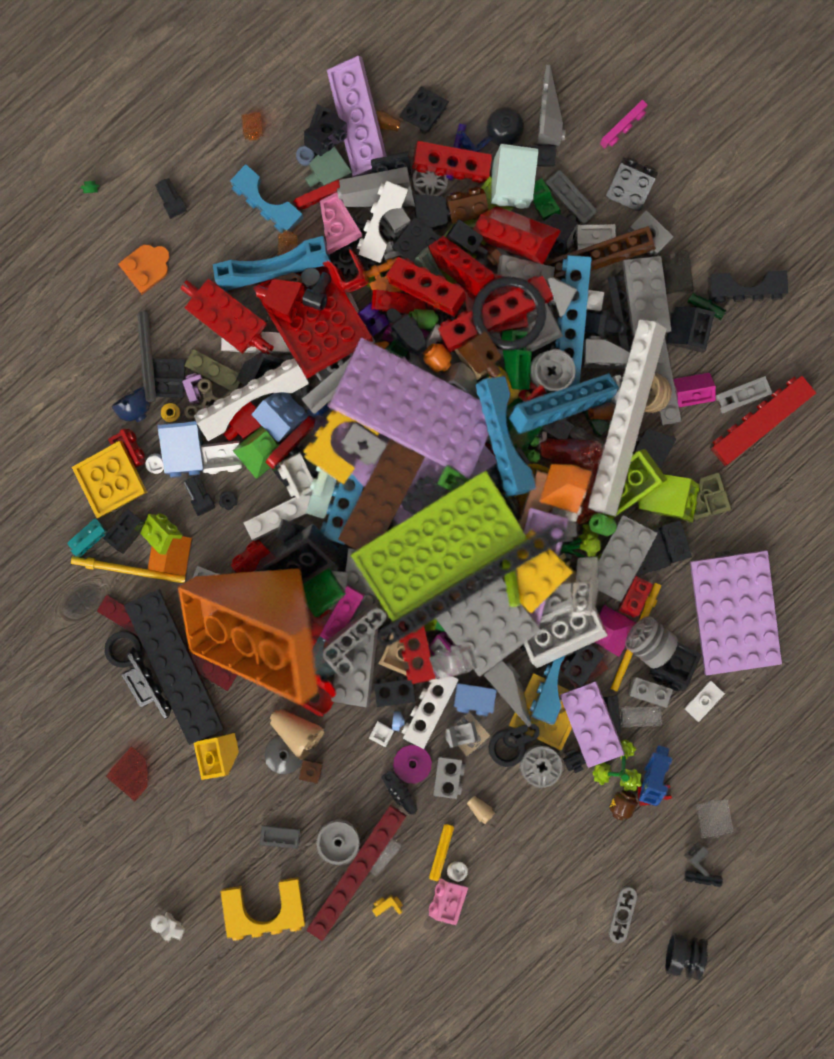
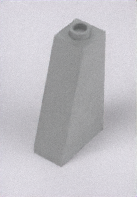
M407 167L339 180L340 188H337L339 200L343 199L345 207H373L374 202H378L381 196L378 194L381 183L385 184L386 181L408 188L402 206H415Z

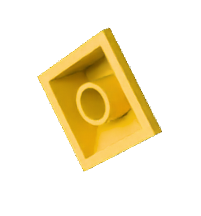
M235 733L204 739L194 743L201 780L229 775L239 753Z

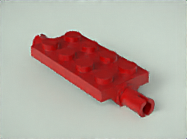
M207 279L200 289L190 283L189 280L184 282L186 286L182 284L181 291L192 298L184 308L243 354L249 347H256L266 354H270L267 349L271 352L273 351L274 346L264 340L261 335L262 330L267 324L210 279Z

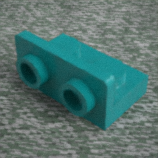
M93 519L67 544L72 549L71 552L75 557L80 558L102 539L108 531L97 519Z

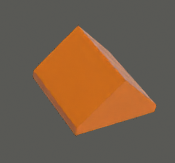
M184 536L181 539L173 538L166 555L159 554L151 546L148 570L186 576L192 538Z

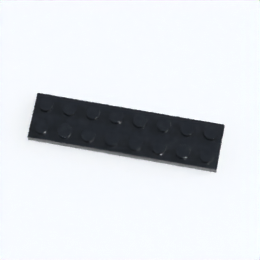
M155 590L125 604L124 607L188 744H193L224 730L225 727L161 590Z

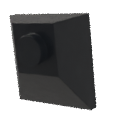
M260 352L244 362L237 380L246 386L251 380L259 379L267 371L278 368L286 360Z

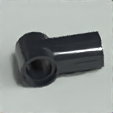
M170 178L163 179L155 185L170 219L187 212Z
M199 475L183 482L191 497V504L197 516L215 509V505L209 493L206 492Z

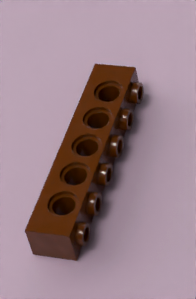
M647 226L545 261L543 265L555 267L553 277L561 281L562 278L565 279L566 271H562L563 259H567V255L591 257V272L655 250L656 247L650 228ZM572 271L570 278L581 275L580 271Z

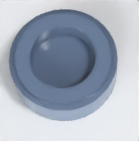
M301 146L296 152L297 161L303 166H308L315 158V152L306 146Z

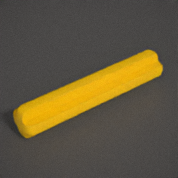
M444 824L429 876L431 880H440L454 830L452 825Z

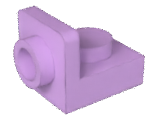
M197 373L186 376V380L182 381L192 405L199 403L198 397L201 396L197 385L193 386V384L203 379Z

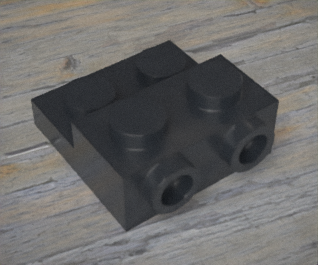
M677 642V647L670 659L658 668H651L649 674L653 675L652 678L657 682L661 683L664 681L670 684L669 687L674 691H684L691 681L702 654Z

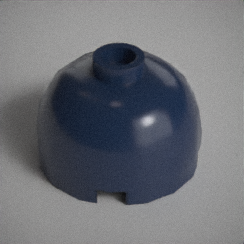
M144 386L134 390V393L130 395H125L111 406L120 419L128 422L133 420L140 422L147 417L145 413L150 409L151 402L145 399Z

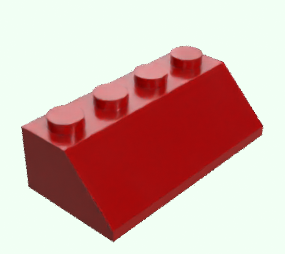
M498 206L481 214L473 230L483 236V242L543 265L561 232L557 228Z

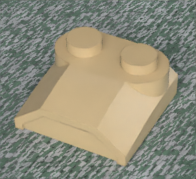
M415 638L411 639L408 643L411 649H417L420 645L419 640ZM397 641L392 645L386 646L379 664L407 676L406 669H409L408 661L404 662L402 650H405L404 642L400 643ZM415 658L412 663L413 667L419 669L423 659Z

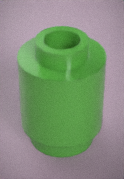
M415 309L409 312V317H413L416 320L419 329H433L434 325L438 322V316L434 310Z
M600 513L593 515L589 522L590 529L593 532L604 536L614 534L617 529V524L613 518Z

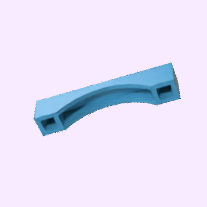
M320 236L305 240L293 250L274 258L258 261L228 260L213 264L215 282L221 289L228 291L274 279L291 272L298 273L308 268L324 266L322 264L324 261L331 262L330 254L327 252V243L324 237Z
M505 376L487 378L476 384V388L486 420L487 430L491 438L492 448L498 463V470L503 481V488L507 497L526 494L536 489L531 469L518 456L508 435L506 408L510 392Z
M565 656L552 661L551 665L547 664L543 674L546 676L544 683L540 682L536 692L539 693L537 701L533 700L529 711H532L531 717L550 725L555 724L561 708L557 683L559 669Z

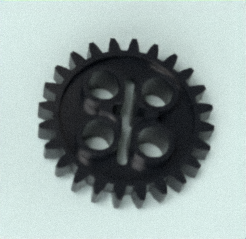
M353 216V220L360 232L366 236L367 232L364 231L367 221L364 223L363 217L356 221V217ZM359 238L354 242L358 258L362 262L365 271H367L369 267L375 265L374 262H379L359 255L360 250L357 249L361 239ZM350 243L331 253L330 259L331 263L340 269L341 272L342 270L344 271L345 276L351 272L352 277H355V273H359L349 251V249L352 250ZM345 255L351 256L349 260L342 259Z

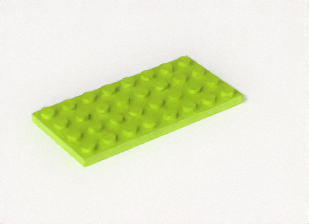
M484 471L351 554V557L390 619L394 622L521 543L527 537L488 474Z

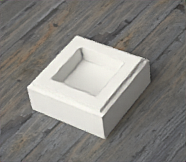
M377 721L369 739L386 747L394 730Z

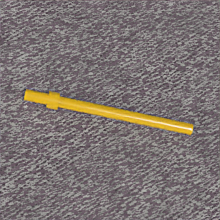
M72 556L71 564L86 566L87 569L94 570V568L178 583H185L186 576L102 562L91 557L85 559Z
M654 583L650 595L645 601V607L639 620L648 617L652 608H655L658 601L656 598L662 585ZM628 649L624 654L610 688L614 691H618L633 653Z

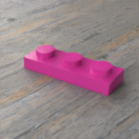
M643 100L639 102L602 138L600 144L605 149L609 145L613 147L620 138L618 136L623 132L626 134L633 127L632 123L636 119L640 121L646 115L645 110L648 105Z
M348 585L345 589L346 595L337 603L320 637L328 641L349 624L365 594Z

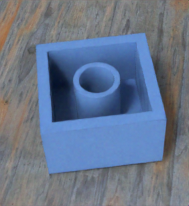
M286 392L274 393L264 399L251 414L277 442L290 435L309 417L303 407L298 405L291 395Z
M457 683L453 706L457 707L458 712L469 713V710H476L477 715L488 716V713H493L496 689Z

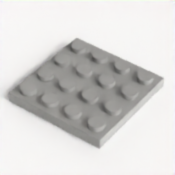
M492 570L484 574V577L488 579L494 576ZM503 577L436 617L479 677L542 630L522 604L517 607L509 606L506 583ZM477 582L474 583V584L470 587V589L476 588V587H477Z

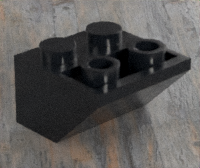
M674 307L670 323L671 332L668 333L666 344L703 353L707 348L715 312L695 307Z

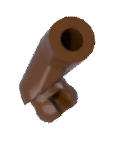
M293 272L275 277L277 280L302 283V278Z

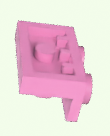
M440 878L439 883L435 887L433 902L429 906V916L437 921L457 925L468 888Z

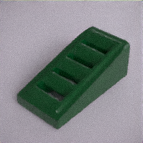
M588 410L583 411L592 430L599 438L610 427L605 420H591L588 416Z

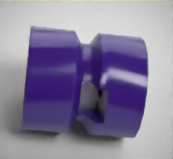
M370 302L358 312V315L373 337L389 322L385 313H380V310L371 309L372 302Z

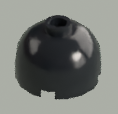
M510 107L496 109L487 120V135L498 146L501 144L512 145L518 142L523 134L524 123L522 117L516 110Z

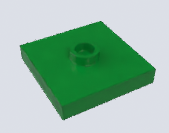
M327 568L302 585L305 603L316 618L346 595L330 568Z

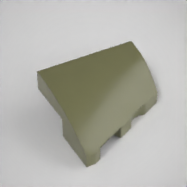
M721 473L700 478V489L697 495L694 519L698 520L732 510Z

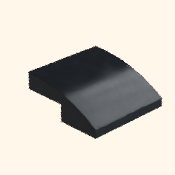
M153 358L156 397L184 398V384L182 381L185 380V359Z

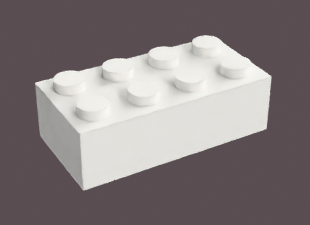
M569 605L543 616L539 626L542 630L524 643L531 662L537 668L608 636L596 607L591 615L572 616V605Z

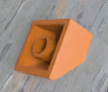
M551 464L540 502L577 514L587 489L591 471L570 465Z

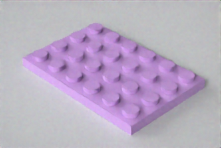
M762 550L690 561L704 674L713 675L782 664L768 551Z

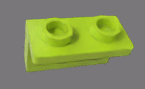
M161 513L157 515L148 514L140 533L159 554L166 555L172 539H181L183 536L178 528L168 520V517Z

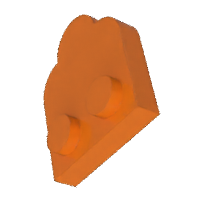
M142 245L118 263V265L143 295L167 276L168 266L166 263L169 260V252L162 246L153 248L150 245Z

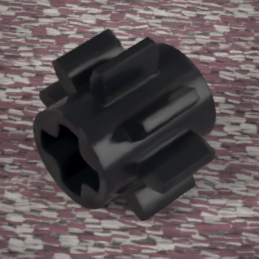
M574 749L566 751V757L562 759L567 770H574V773L584 770L582 765L586 764V761L581 751L575 752Z

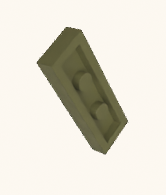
M194 349L184 365L186 368L229 391L238 389L241 384L237 380L239 373Z

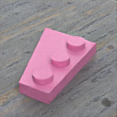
M337 192L320 201L328 254L362 237L359 228L342 200H339Z

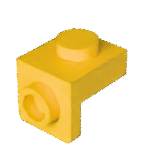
M392 894L385 899L381 897L373 903L372 911L376 917L391 906L395 908L399 915L402 913V902L397 896L394 898Z

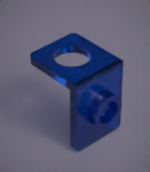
M463 130L457 132L458 136L462 139L460 141L462 146L470 151L478 152L492 140L491 136H487L475 146Z

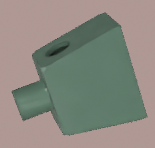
M333 147L322 156L317 155L309 163L313 173L304 179L310 188L319 182L322 186H325L339 179L352 178V172L336 148Z

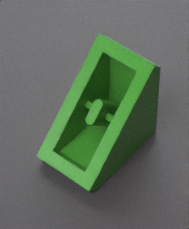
M446 466L437 484L452 492L470 479Z

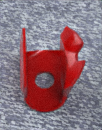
M349 249L350 254L359 271L358 276L352 281L345 282L341 270L330 261L322 263L329 269L334 284L343 293L353 292L369 283L362 262L351 249Z
M315 674L320 699L316 703L308 699L300 705L314 714L323 717L332 708L334 702H331V699L336 696V691L330 681L325 682L321 679L320 675Z

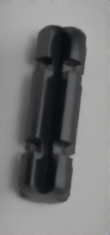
M685 871L684 874L686 882L693 883L695 881L698 884L722 886L723 878L721 876L709 874L706 877L702 873L696 872L695 874L693 871Z

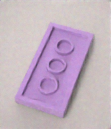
M597 681L560 694L588 768L625 754Z

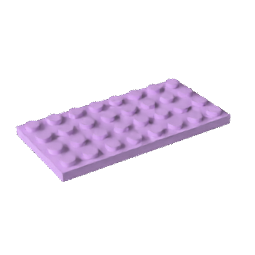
M363 338L359 340L329 404V407L445 467L452 468L466 478L471 476L489 435L481 402L478 398Z

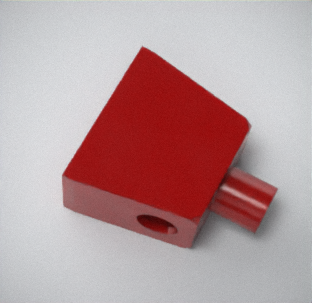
M273 279L268 288L259 286L256 296L263 299L262 304L268 312L292 323L303 300L305 289L300 282Z
M248 402L233 416L229 422L230 427L223 433L230 442L238 434L245 440L262 426L251 415L256 410V407L251 402Z

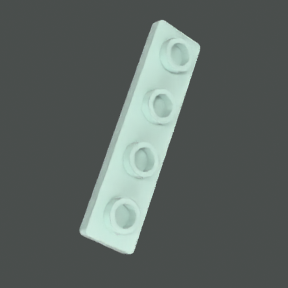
M317 467L316 471H319L317 479L313 478L310 486L313 492L306 513L323 519L325 518L337 480Z

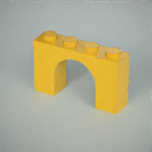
M333 410L326 419L329 421L325 428L321 426L315 435L318 437L314 444L310 442L304 452L306 453L305 458L344 485L355 467L333 451L331 446L332 432L338 425L345 422L357 423L375 436H378L379 432Z
M299 877L283 879L278 882L281 911L277 917L266 922L257 921L248 915L244 906L242 886L222 889L220 892L227 938L241 940L246 935L260 937L265 932L280 934L284 929H290V931L302 930L306 922Z

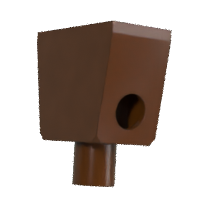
M486 331L458 350L478 374L486 370L491 378H495L502 372L495 363L501 358V355Z

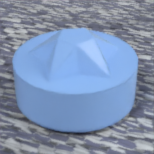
M394 712L392 723L394 731H399L404 725L405 719L402 716V712Z

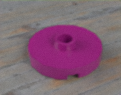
M408 745L397 752L393 767L396 775L406 783L415 784L428 777L432 761L425 749L417 745ZM415 761L416 767L411 768L409 762Z

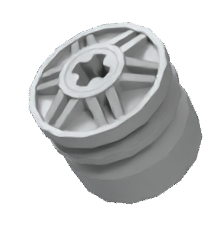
M550 350L540 353L531 362L530 380L537 387L542 385L545 392L565 389L572 383L575 377L573 359L561 350ZM547 368H552V375H547L549 372Z
M648 616L639 620L632 627L626 637L625 646L635 656L640 657V660L649 667L658 668L665 664L673 655L678 640L673 633L663 628L662 624L658 623L653 617Z
M535 745L525 751L524 757L520 761V770L529 784L545 788L558 781L562 773V762L559 755L553 749L545 745ZM542 762H544L546 769H542V771L539 772V768H537L536 766L537 764H541Z

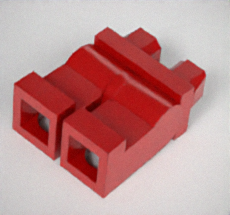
M635 576L617 610L633 618L639 616L653 584Z

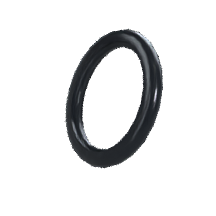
M514 276L500 277L487 283L479 291L474 300L472 319L478 334L480 335L486 331L497 349L518 350L533 343L542 332L546 321V306L539 290L530 282ZM504 286H514L526 291L536 306L537 317L533 328L527 335L514 341H505L493 336L485 327L482 319V308L486 298L494 290Z

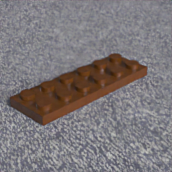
M390 439L338 540L359 550L385 534L426 456Z

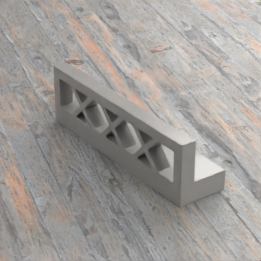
M351 358L302 398L313 414L333 398Z

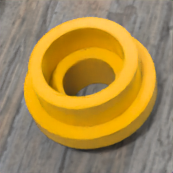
M173 403L165 404L161 409V416L167 422H175L180 416V409ZM169 409H172L174 411L173 415L171 416L167 415V411Z

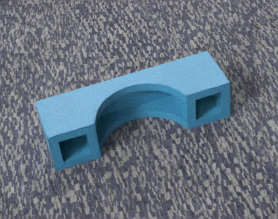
M246 164L230 180L233 186L231 189L238 196L242 194L246 197V202L253 209L257 207L264 219L267 221L271 219L275 223L274 227L280 233L285 232L289 235L302 221V213L289 202L272 205L260 197V176Z

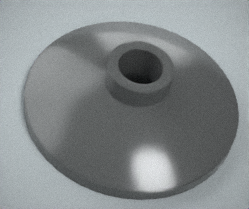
M280 736L272 739L265 749V761L268 767L276 773H292L302 763V760L295 756ZM286 752L287 758L282 759L280 753Z

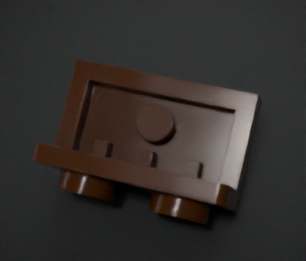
M474 187L469 189L468 192L463 193L457 191L446 197L452 224L458 220L466 221L479 218L481 214L489 210L486 193L483 188Z

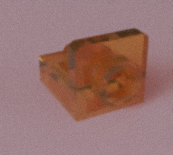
M260 112L241 115L245 139L254 141L260 139L259 137H264Z

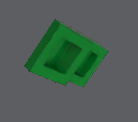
M541 178L535 181L532 202L543 221L553 214H561L560 208L551 196V191L544 180Z

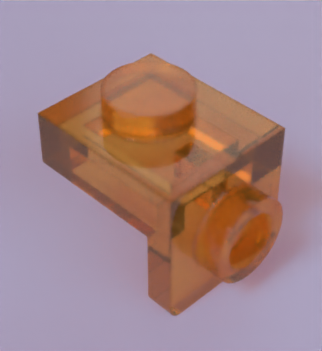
M284 231L282 234H278V256L298 246V237L294 235V232Z

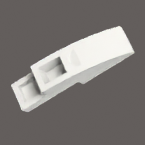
M597 557L578 558L576 582L573 585L572 616L591 615L593 613L599 584L597 577L599 561Z

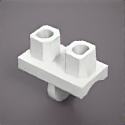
M166 912L165 916L156 915L151 920L152 929L155 932H159L164 940L170 941L171 937L181 939L184 927L181 926V922L174 919L171 913Z

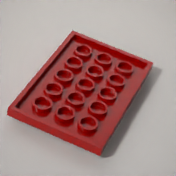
M326 266L314 268L319 272L320 276L322 272L330 275L329 269ZM303 271L298 272V273H295V274H297V275H299V276L301 277V274L303 273ZM273 279L264 281L254 287L255 293H257L259 286L268 288ZM331 280L326 290L327 303L322 311L305 306L301 302L292 323L267 311L306 379L353 353L361 338L369 342L374 341L347 295L337 288L333 280ZM303 285L305 291H306L307 289H312V288H307V287H305V286Z

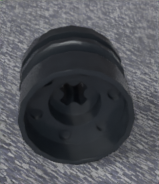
M673 932L666 953V974L680 976L685 968L686 978L690 979L693 975L694 980L700 981L708 960L707 940L701 938L698 942V938L693 937L688 945L686 935Z

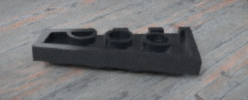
M281 519L275 537L285 543L307 527ZM331 541L340 551L335 563L329 568L331 571L344 572L347 565L348 549L353 547Z

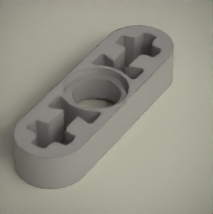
M625 886L619 891L608 932L609 937L615 943L625 941L637 900L635 890L629 886ZM628 891H630V894L633 896L632 898H629L627 901V904L631 905L630 908H628L625 905H620V902H622L623 904L625 903V897L623 896V893H627ZM621 909H625L628 912V917L625 920H620L617 917V913ZM615 921L620 924H626L625 927L621 925L620 932L623 935L618 936V939L613 934V931L618 930V924H615Z

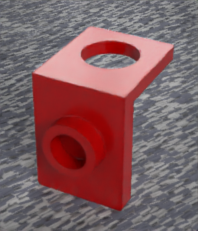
M530 382V390L535 391L526 398V392L529 390H522L518 393V397L524 402L547 395L542 385L537 387L532 382Z

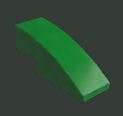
M502 331V340L514 341L527 335V332ZM526 347L518 350H503L505 368L512 389L530 390L531 351H526Z

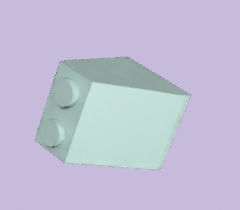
M506 144L500 145L492 162V204L515 206L519 209L529 207L533 200L538 149Z

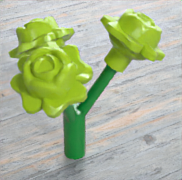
M583 524V534L570 544L562 545L560 552H569L579 558H585L586 556L574 551V549H581L587 552L588 557H595L601 548L600 541L597 539L599 535L593 532L590 526ZM600 554V555L597 556L598 561H599L600 557L602 556V554Z
M622 740L620 742L625 754L620 756L622 759L621 770L619 772H612L609 764L605 762L597 764L593 771L594 781L604 785V783L609 782L611 776H617L621 778L620 786L624 787L625 791H636L637 787L642 785V775L638 774L636 769H626V759L628 756L634 755L636 748L632 742Z

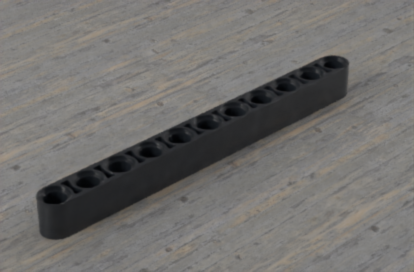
M552 523L399 619L388 623L381 629L378 635L380 643L385 646L394 644L560 543L566 536L565 527L561 523ZM553 528H560L562 535L554 537L551 535V531ZM537 538H542L545 541V545L538 548L534 545V541ZM519 549H526L528 556L520 558L517 555V551ZM508 559L511 562V566L503 568L500 565V561ZM487 569L494 572V576L490 579L485 578L483 572ZM474 580L477 582V587L470 589L467 587L466 582ZM452 590H457L460 593L458 599L450 597ZM439 600L444 606L442 609H436L433 606V602ZM424 611L427 617L419 619L416 612ZM407 621L410 628L402 629L400 622ZM390 631L393 634V638L390 640L385 639L383 632Z

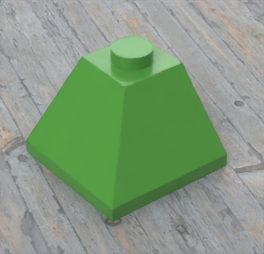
M261 426L232 451L253 476L258 479L271 468L265 462L278 447V444Z

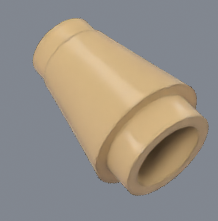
M473 796L467 803L479 822L482 821L486 824L495 815L493 808L476 796Z

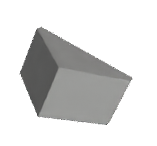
M551 277L548 278L559 314L562 316L566 313L577 288Z

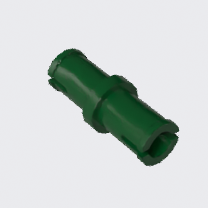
M694 292L687 302L697 308L715 312L714 317L720 321L726 312V309L712 303L711 299L706 300Z

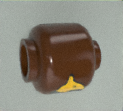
M625 790L616 792L609 805L613 817L621 821L623 819H630L638 805L635 799L636 796Z

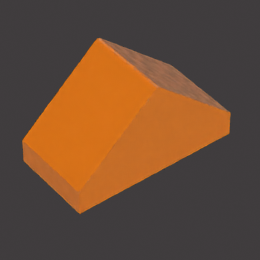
M300 569L196 576L178 587L190 653L299 704L304 703L318 692Z

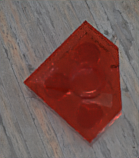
M131 746L105 777L135 802L148 787L147 759Z

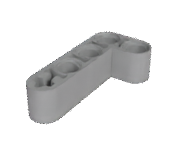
M381 604L370 605L323 645V657L338 675L342 677L351 675L353 672V662L347 653L384 623L386 614ZM374 612H376L377 614L380 613V616H379V617L376 616V615L373 616V613H374ZM363 623L367 627L364 630H358L356 628L357 625ZM344 636L352 638L350 642H343L341 639ZM330 648L337 650L333 655L328 654L326 651ZM346 662L349 664V667L342 669L339 665Z

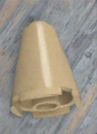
M283 709L275 710L270 717L271 726L300 760L305 759L310 754L309 750L318 745L324 734V729L321 726Z

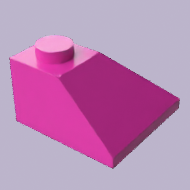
M604 605L599 616L608 636L593 643L620 657L625 648L626 637L636 622Z

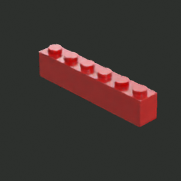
M803 376L791 378L786 383L787 387L784 390L779 388L771 395L773 399L769 402L764 400L757 406L758 411L754 414L749 412L742 418L743 423L739 426L734 424L727 430L729 433L724 438L719 436L712 442L714 446L710 449L724 467L816 394L815 390Z

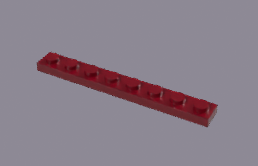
M106 595L97 612L138 636L124 605ZM190 653L200 675L224 690L229 691L238 676L237 674Z
M393 805L389 806L306 931L319 940H324L405 820L406 814Z

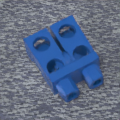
M657 746L656 753L653 752L645 764L644 770L647 772L643 778L639 801L658 806L666 795L668 786L663 785V781L672 762V758L668 757L669 748Z

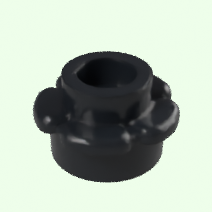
M231 491L223 492L219 497V505L226 510H231L237 505L238 499Z

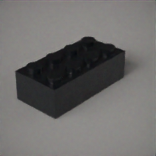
M312 524L260 559L255 572L300 569L303 585L332 566L340 550Z

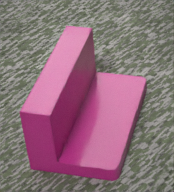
M710 373L673 379L678 407L716 401L715 384Z

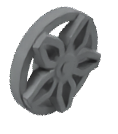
M415 170L412 184L414 190L419 195H429L428 189H432L430 196H440L444 193L448 184L446 176H443V181L438 179L440 176L428 171L427 174L420 172L422 177L416 179L418 171ZM418 187H425V193H423ZM435 188L442 189L439 193L433 194Z

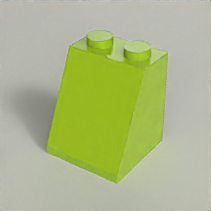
M664 474L667 481L638 501L639 509L644 512L693 523L700 487L692 479Z

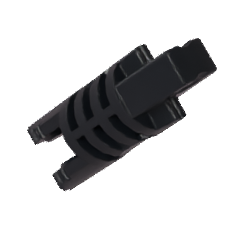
M391 770L387 771L381 778L389 794L398 806L402 805L407 813L416 814L417 805L411 799L413 795L402 780Z

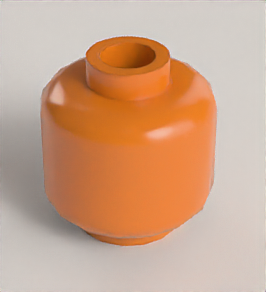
M433 343L424 351V362L432 371L445 372L450 368L452 354L442 344Z

